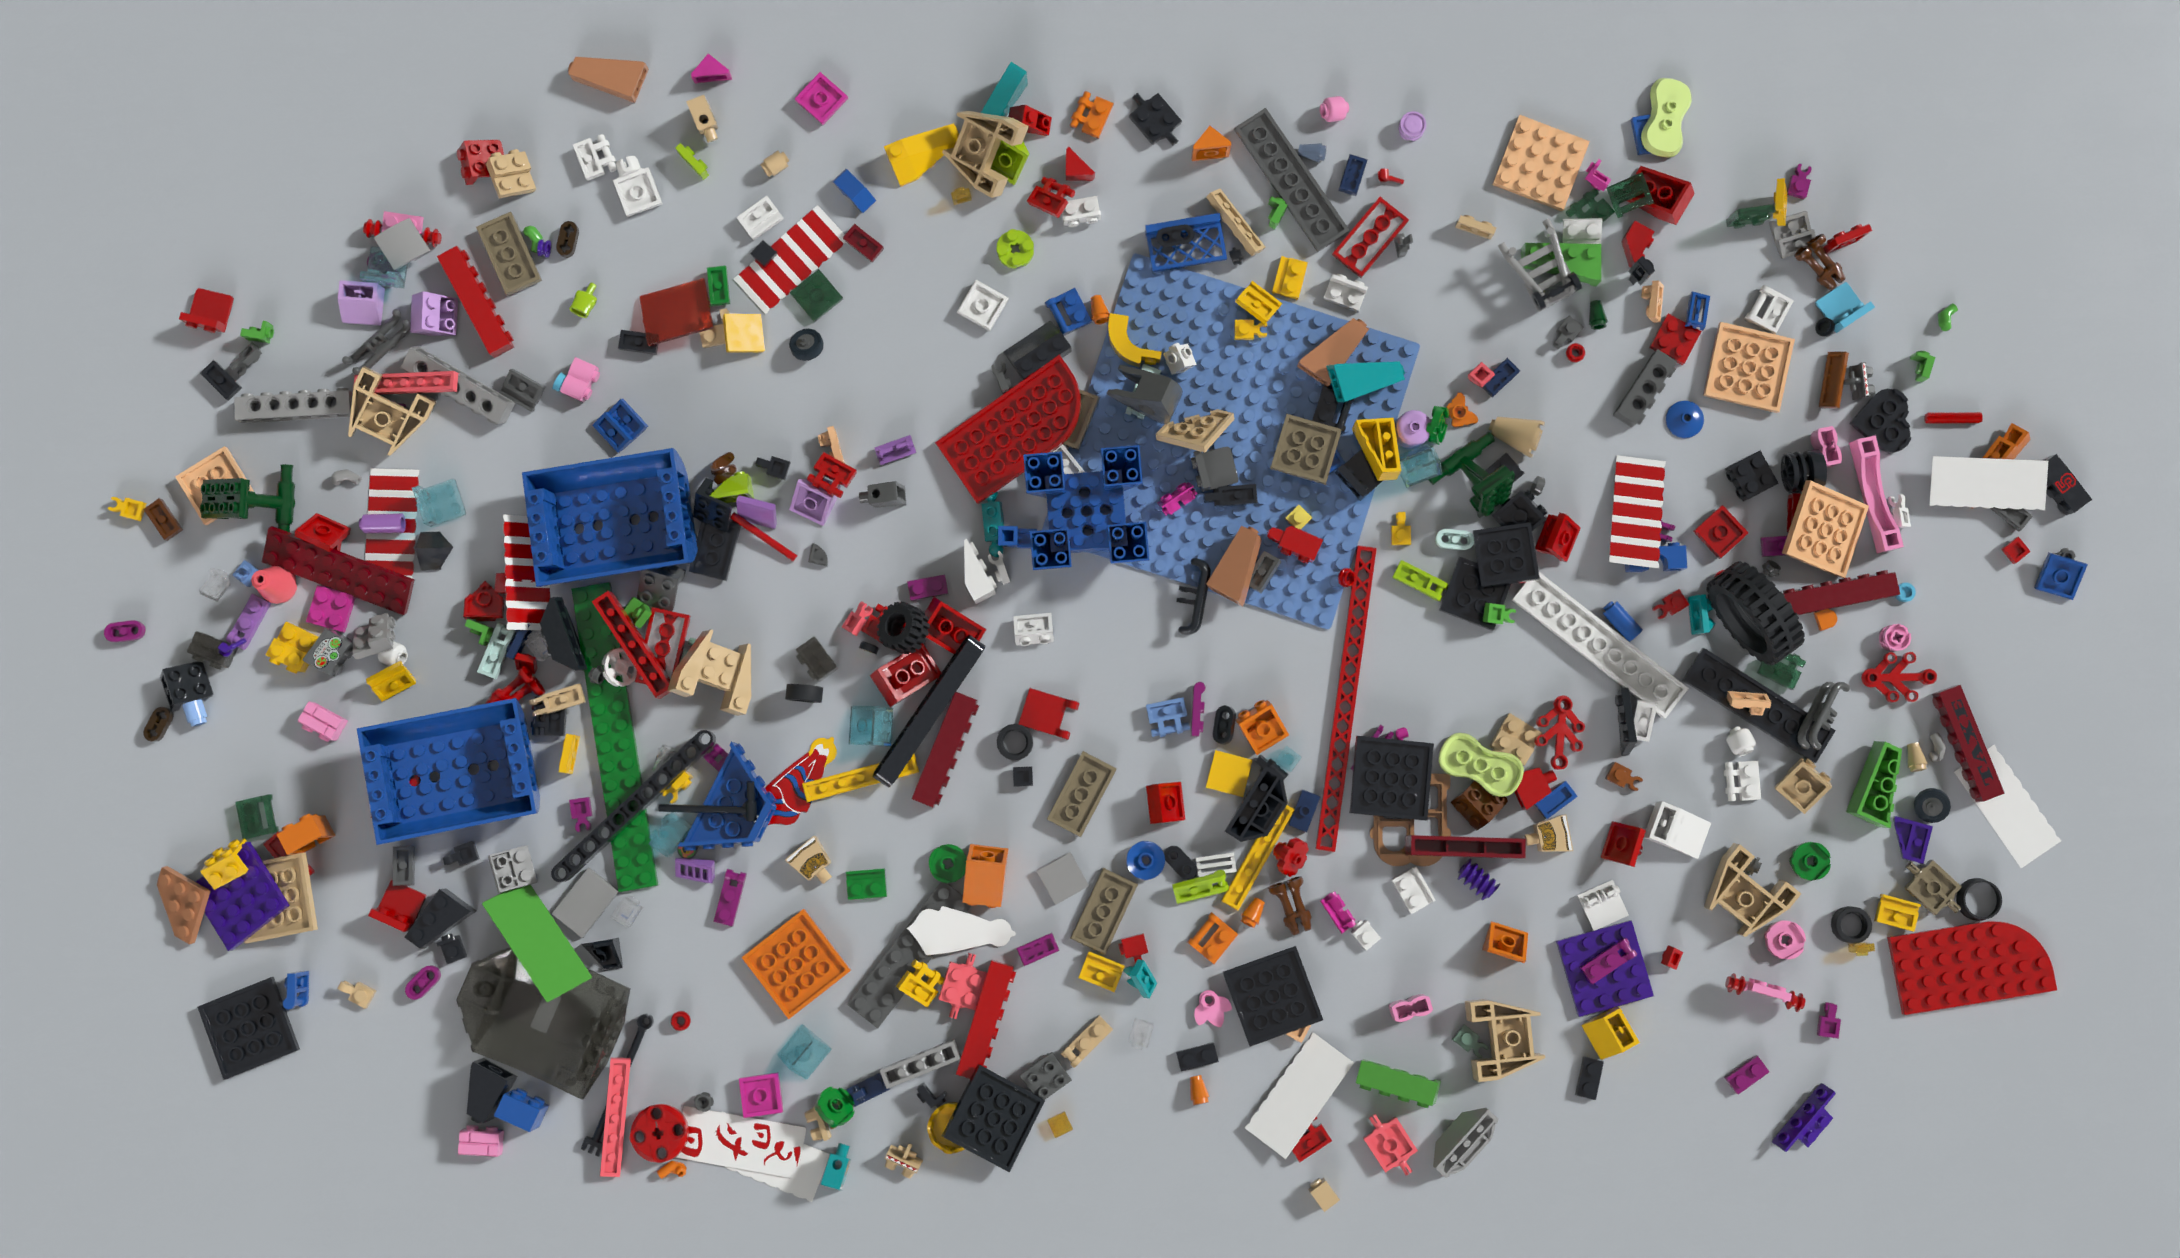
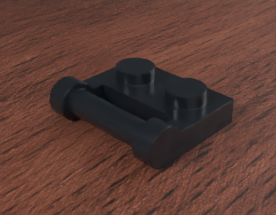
M1323 386L1312 421L1342 429L1341 433H1344L1348 413L1355 398L1344 402L1338 423H1333L1332 420L1338 402L1334 390Z

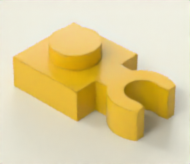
M1235 320L1234 340H1254V335L1266 338L1267 333L1260 332V328L1267 327V323L1263 324L1261 322L1258 325H1254V320Z
M111 497V500L117 502V506L114 508L108 507L110 511L120 512L119 516L137 521L142 520L143 509L147 503L126 497L123 502L120 498Z

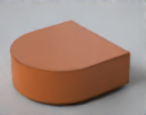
M1825 609L1814 613L1820 631L1831 628L1837 623V615L1833 610Z

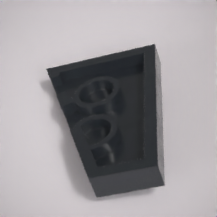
M1620 688L1618 694L1615 695V704L1618 706L1621 756H1625L1631 753L1637 743L1629 688Z

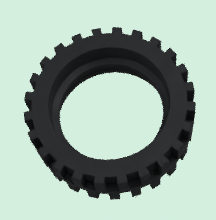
M1738 561L1708 582L1706 591L1709 593L1707 595L1708 599L1711 601V606L1716 611L1718 619L1723 622L1725 629H1728L1732 634L1731 636L1740 643L1743 649H1746L1751 656H1755L1758 661H1764L1767 665H1775L1803 645L1805 633L1802 631V623L1798 621L1799 617L1793 611L1790 602H1787L1784 598L1785 595L1775 587L1776 585L1772 581L1770 582L1766 578L1765 574L1758 572L1754 566L1750 567L1746 562Z

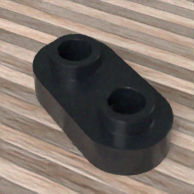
M1186 224L1162 228L1156 234V241L1162 247L1187 244L1194 238L1192 227ZM1183 230L1187 232L1186 238L1181 237ZM1163 234H1167L1169 236V239L1167 241H1163Z
M1226 705L1219 707L1215 714L1213 739L1219 744L1230 743L1234 734L1236 712L1232 707ZM1227 713H1229L1228 719L1225 718V715ZM1224 732H1226L1225 738L1222 737V734Z
M1170 846L1165 850V861L1181 878L1191 879L1196 875L1197 867L1181 848ZM1172 852L1177 853L1178 856L1176 859H1172L1170 857V854ZM1185 866H1189L1191 868L1190 873H1185L1183 871Z

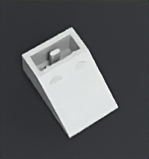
M965 539V585L975 604H978L995 595V588L997 586L991 575L987 577L985 572L988 570L982 558L980 560L977 559L976 556L979 553L973 542L969 543Z
M1658 801L1654 806L1644 838L1698 859L1711 823L1681 808Z

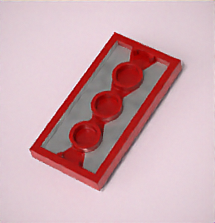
M1379 197L1332 253V256L1362 278L1394 240L1396 235L1408 223L1409 219L1382 197Z
M652 607L645 642L671 680L672 674L682 657L691 616ZM637 671L635 682L647 685Z

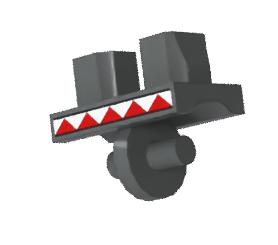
M1866 362L1850 366L1848 372L1849 379L1844 380V385H1850L1852 400H1859L1875 394V386L1868 383V378L1873 375V368L1867 366Z

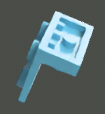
M1844 282L1815 302L1824 317L1833 320L1836 333L1875 308L1871 301L1864 305L1847 282Z

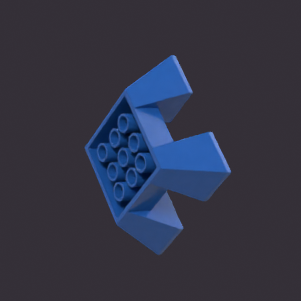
M1140 445L1101 448L1102 471L1064 474L1062 451L1023 455L1026 493L1047 498L1049 530L1030 531L1033 570L1072 567L1071 553L1109 550L1111 564L1150 560L1146 522L1126 523L1123 492L1143 484ZM1083 489L1090 492V495L1086 498L1079 495ZM1108 507L1111 512L1108 515H1103L1100 509ZM1084 508H1088L1092 513L1090 516L1085 517L1081 514V511ZM1070 510L1073 515L1070 518H1064L1062 512ZM1090 527L1093 529V534L1086 536L1082 532L1083 529Z

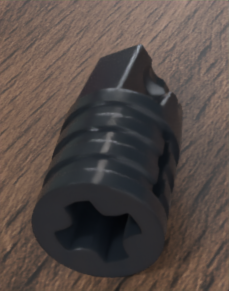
M1259 755L1255 760L1261 767L1260 772H1262L1265 766H1268L1282 775L1283 781L1289 775L1271 758L1267 760L1262 755Z

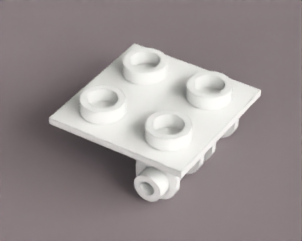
M1613 880L1577 895L1593 931L1629 916L1619 895L1621 891L1617 885L1615 886Z

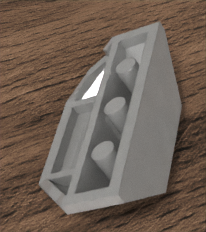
M1487 1108L1462 1112L1436 1141L1433 1167L1445 1178L1464 1170L1491 1141L1495 1124H1497L1499 1119Z

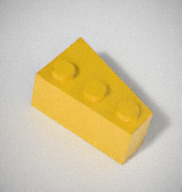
M1394 418L1356 420L1352 431L1377 480H1397L1401 473Z

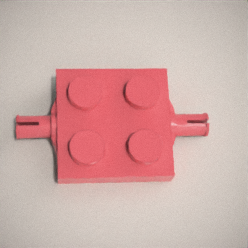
M968 953L965 964L949 962L938 999L952 1005L949 1015L951 1018L957 1019L960 1008L972 1010L977 1008L987 972L978 970L973 966L975 954Z
M1376 1114L1370 1116L1369 1119L1375 1128L1363 1139L1382 1169L1386 1173L1393 1167L1400 1166L1405 1176L1409 1175L1412 1170L1406 1161L1418 1150L1397 1117L1392 1118L1388 1122L1381 1123Z

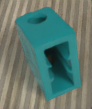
M838 1143L836 1153H830L821 1185L838 1190L843 1189L851 1159L847 1158L850 1146ZM840 1160L842 1165L837 1170L834 1166L836 1161Z

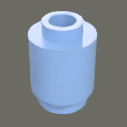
M202 699L182 705L187 722L191 724V727L207 723L206 718L208 716Z

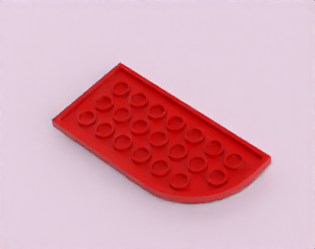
M1059 354L935 442L977 504H980L1025 472L1024 454L1053 452L1069 438L1076 427L1081 409V395L1078 383Z
M1985 921L1887 937L1902 1015L2057 991L2054 970L2046 950L2029 932L2013 924Z

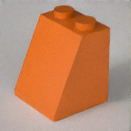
M970 844L966 860L962 903H967L971 906L986 905L989 908L1001 907L1008 848Z

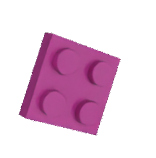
M821 72L795 98V101L822 125L848 100V96Z
M317 585L306 622L345 633L356 597Z
M779 1072L739 1078L743 1118L783 1112Z

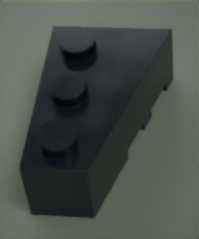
M439 889L404 938L419 949L426 948L477 910L448 889Z

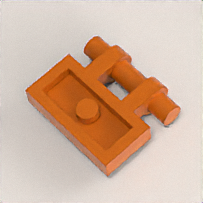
M1084 91L1083 96L1077 102L1079 105L1076 112H1073L1071 116L1070 126L1077 128L1078 123L1083 124V133L1099 139L1114 103L1096 96L1094 102L1089 101L1091 93ZM1085 108L1090 109L1087 118L1082 116Z

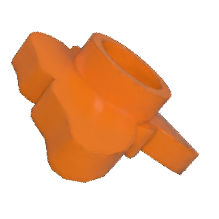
M1457 393L1456 397L1447 405L1449 416L1452 419V426L1462 427L1464 425L1476 424L1478 417L1473 412L1468 411V407L1465 406V396L1463 393Z

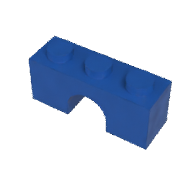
M1679 542L1668 543V546H1661L1660 543L1659 559L1662 561L1663 571H1682L1687 569L1686 545L1680 546ZM1625 564V572H1645L1649 570V567Z

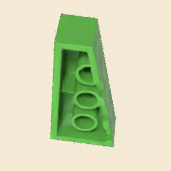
M1525 243L1521 248V259L1550 243ZM1559 243L1564 262H1566L1570 272H1574L1580 282L1596 287L1601 282V244ZM1554 252L1548 253L1523 268L1530 270L1538 268L1555 259ZM1558 266L1546 273L1557 275L1560 272Z
M1874 741L1847 807V813L1878 827L1891 828L1892 822L1890 817L1894 809V804L1892 803L1894 792L1897 789L1895 783L1896 776L1899 774L1901 748L1884 741Z
M1364 1059L1361 1060L1356 1083L1360 1084L1359 1088L1368 1091H1371V1088L1377 1089L1381 1095L1390 1097V1094L1397 1095L1398 1100L1408 1103L1410 1100L1417 1101V1105L1424 1108L1436 1104L1441 1084L1440 1080L1434 1079V1081H1431L1422 1075H1411L1404 1070L1391 1069L1389 1066Z

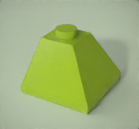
M1001 140L990 168L1007 177V181L1013 185L1016 184L1029 156L1024 142L1011 146Z
M736 472L733 474L734 476L729 477L710 495L725 503L736 502L738 495L754 499L751 476L748 473L745 474V472Z

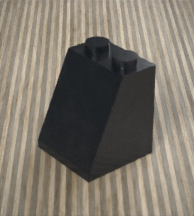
M485 1058L472 1062L467 1103V1115L471 1116V1120L481 1124L494 1119V1114L503 1095L510 1091L518 1076Z

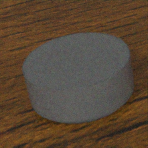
M1540 476L1535 478L1530 489L1533 495L1538 496L1541 494L1545 486V478Z

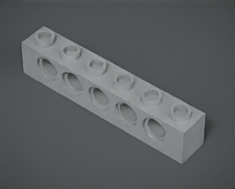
M421 347L409 348L401 368L407 371L406 373L425 372L423 369L424 364L427 366L426 372L456 371L459 373V391L439 393L453 397L456 403L472 408L471 411L473 413L484 415L493 424L498 425L507 422L515 405L514 401ZM472 392L476 395L475 400L472 398ZM489 401H490L491 404H492V409H491V410L488 408V402H489Z
M337 388V391L318 389L317 392L312 393L309 390H300L295 394L289 391L279 392V395H273L268 392L260 393V396L241 394V397H234L235 420L241 423L350 417L353 392L349 391L348 388ZM333 399H336V404L333 407H331V401ZM314 400H317V405L314 408H312V402ZM298 401V406L293 409V403ZM279 402V407L274 410L275 403ZM260 403L259 410L255 411V406Z

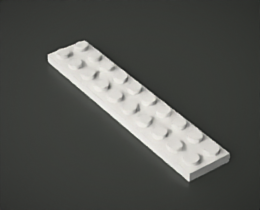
M1540 572L1539 580L1527 581L1512 598L1513 602L1623 688H1629V692L1637 699L1657 703L1656 713L1663 719H1666L1689 689Z

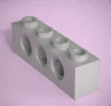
M952 1039L880 1069V1073L886 1089L958 1061L961 1059V1054L955 1039Z

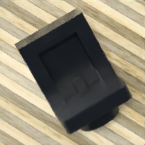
M925 1083L917 1088L918 1098L922 1103L926 1102L930 1108L933 1106L938 1108L946 1101V1091L936 1098Z

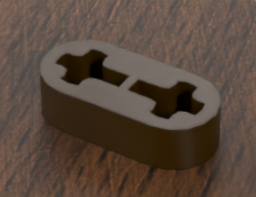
M566 221L560 227L556 250L564 258H569L575 253L579 228L574 222ZM571 226L574 232H570L568 238V233L566 232V229H570ZM567 243V246L570 248V250H566L564 253V251L561 248L565 247Z
M158 707L153 711L143 731L146 740L152 742L162 740L174 717L170 708ZM161 712L166 715V719H162L160 716ZM151 730H155L157 736H153V734L150 733Z

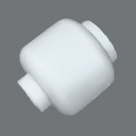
M393 641V649L378 653L379 661L387 666H391L400 660L404 664L408 658L406 647Z
M1739 726L1729 731L1730 735L1726 738V741L1733 754L1741 757L1754 751L1753 747L1756 745V742L1749 729H1741Z

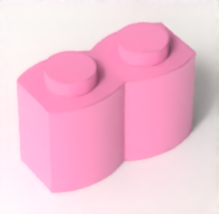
M575 357L560 392L584 403L592 394V384L596 383L599 379V368Z
M1834 427L1819 428L1812 432L1810 437L1814 450L1819 449L1823 453L1827 468L1840 464L1842 454L1837 445L1838 437Z
M1424 994L1414 995L1408 1000H1396L1389 1005L1392 1019L1397 1022L1408 1021L1414 1016H1425L1433 1011L1429 996Z

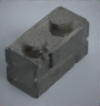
M196 631L187 649V653L193 655L192 659L200 662L207 660L210 662L209 666L221 670L222 667H230L238 647L233 650L230 656L225 657L218 652V646L225 641Z
M815 636L796 649L798 653L796 658L802 665L806 664L809 670L807 673L813 681L817 679L821 682L838 669Z

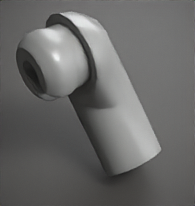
M348 469L336 471L331 476V481L334 485H340L344 480H349L358 485L362 479L361 476Z
M1934 733L1930 738L1935 748L1934 752H1930L1929 759L1932 762H1939L1944 757L1946 746L1940 734Z

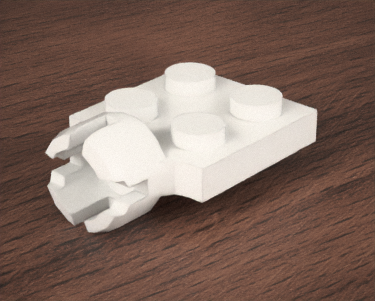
M635 156L626 157L629 167H627L623 159L616 162L619 177L613 180L627 217L663 204L649 167L642 169Z

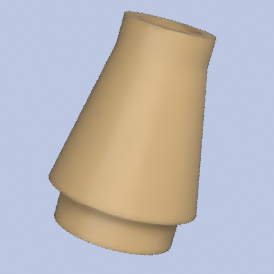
M1919 743L1908 744L1907 767L1910 768V772L1926 770L1928 763Z

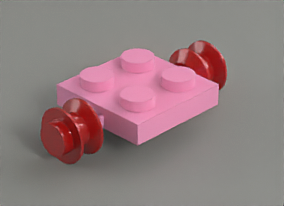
M384 211L383 224L380 220L373 223L372 219H368L363 226L364 234H366L367 238H370L372 235L375 237L395 224L410 218L427 246L429 243H432V246L436 248L441 243L442 238L438 229H434L431 232L430 228L427 227L422 232L424 217Z
M1735 973L1728 976L1725 982L1728 992L1736 990L1737 995H1740L1743 991L1750 990L1781 999L1785 1002L1788 1010L1794 1007L1795 1012H1799L1805 1006L1806 999L1803 998L1802 993L1796 996L1793 990L1787 993L1784 987L1772 984L1767 986L1766 982L1749 978V981H1745L1744 976L1738 979Z

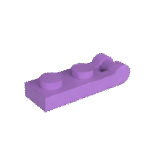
M251 594L235 626L227 635L226 641L232 644L245 638L247 642L238 646L245 650L271 603L255 594ZM241 632L245 633L243 638L238 637Z

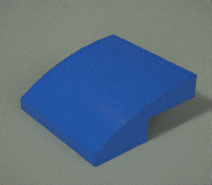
M620 399L592 425L617 453L631 444L648 427L624 399Z

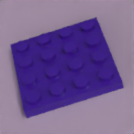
M245 842L241 845L242 849L237 854L249 869L247 873L215 890L204 876L196 881V883L210 890L204 913L228 951H233L290 906L251 842Z
M1632 920L1556 941L1578 1017L1654 996ZM1627 938L1630 942L1629 946L1636 951L1637 956L1628 960L1594 984H1591L1580 967L1621 939ZM1623 949L1617 951L1620 956L1625 954Z

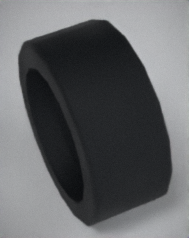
M787 684L786 700L810 703L822 702L823 687L803 684Z
M1009 724L998 733L996 740L997 748L1006 759L1013 761L1021 760L1031 752L1033 737L1030 731L1023 725ZM1018 731L1025 736L1026 746L1022 752L1013 754L1005 749L1003 741L1007 733Z
M1846 906L1834 913L1831 919V928L1837 939L1842 942L1857 944L1869 937L1872 932V921L1863 909ZM1850 913L1856 914L1862 921L1860 933L1852 937L1844 934L1841 929L1842 918Z

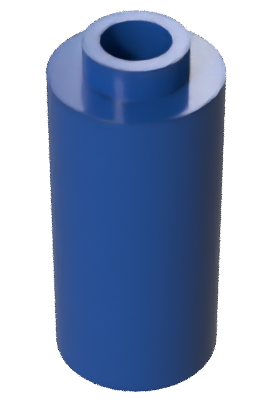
M1610 601L1603 607L1605 611L1602 614L1627 641H1632L1643 631L1618 601L1615 603Z

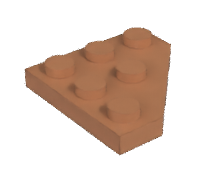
M168 866L162 867L157 887L174 935L188 944H193L198 935L210 890Z

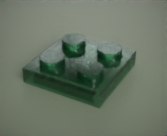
M1775 204L1737 209L1726 219L1727 227L1734 226V229L1745 227L1746 224H1752V226L1762 225L1776 212Z
M819 269L790 292L791 296L814 323L843 300L841 294Z

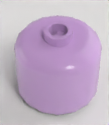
M1417 410L1407 411L1402 414L1395 423L1397 443L1407 449H1415L1422 446L1430 436L1426 431L1428 422H1431L1428 416Z

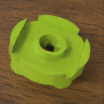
M1015 229L1004 233L997 242L999 260L1009 268L1026 266L1034 255V243L1027 233ZM1018 245L1020 252L1012 253L1011 246Z

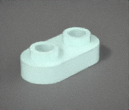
M1442 529L1436 534L1435 542L1443 549L1465 551L1473 546L1474 539L1473 534L1469 531ZM1442 536H1446L1448 538V541L1446 543L1442 541ZM1461 538H1465L1467 540V543L1462 544L1460 541Z

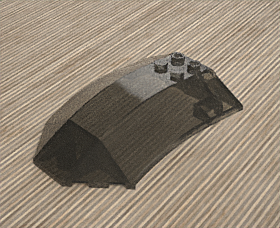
M510 947L489 955V957L481 961L478 960L472 963L456 1001L463 1014L462 1021L472 1043V1052L525 1072L583 1100L609 1061L625 1023L631 988L587 968L592 976L591 979L546 1002Z

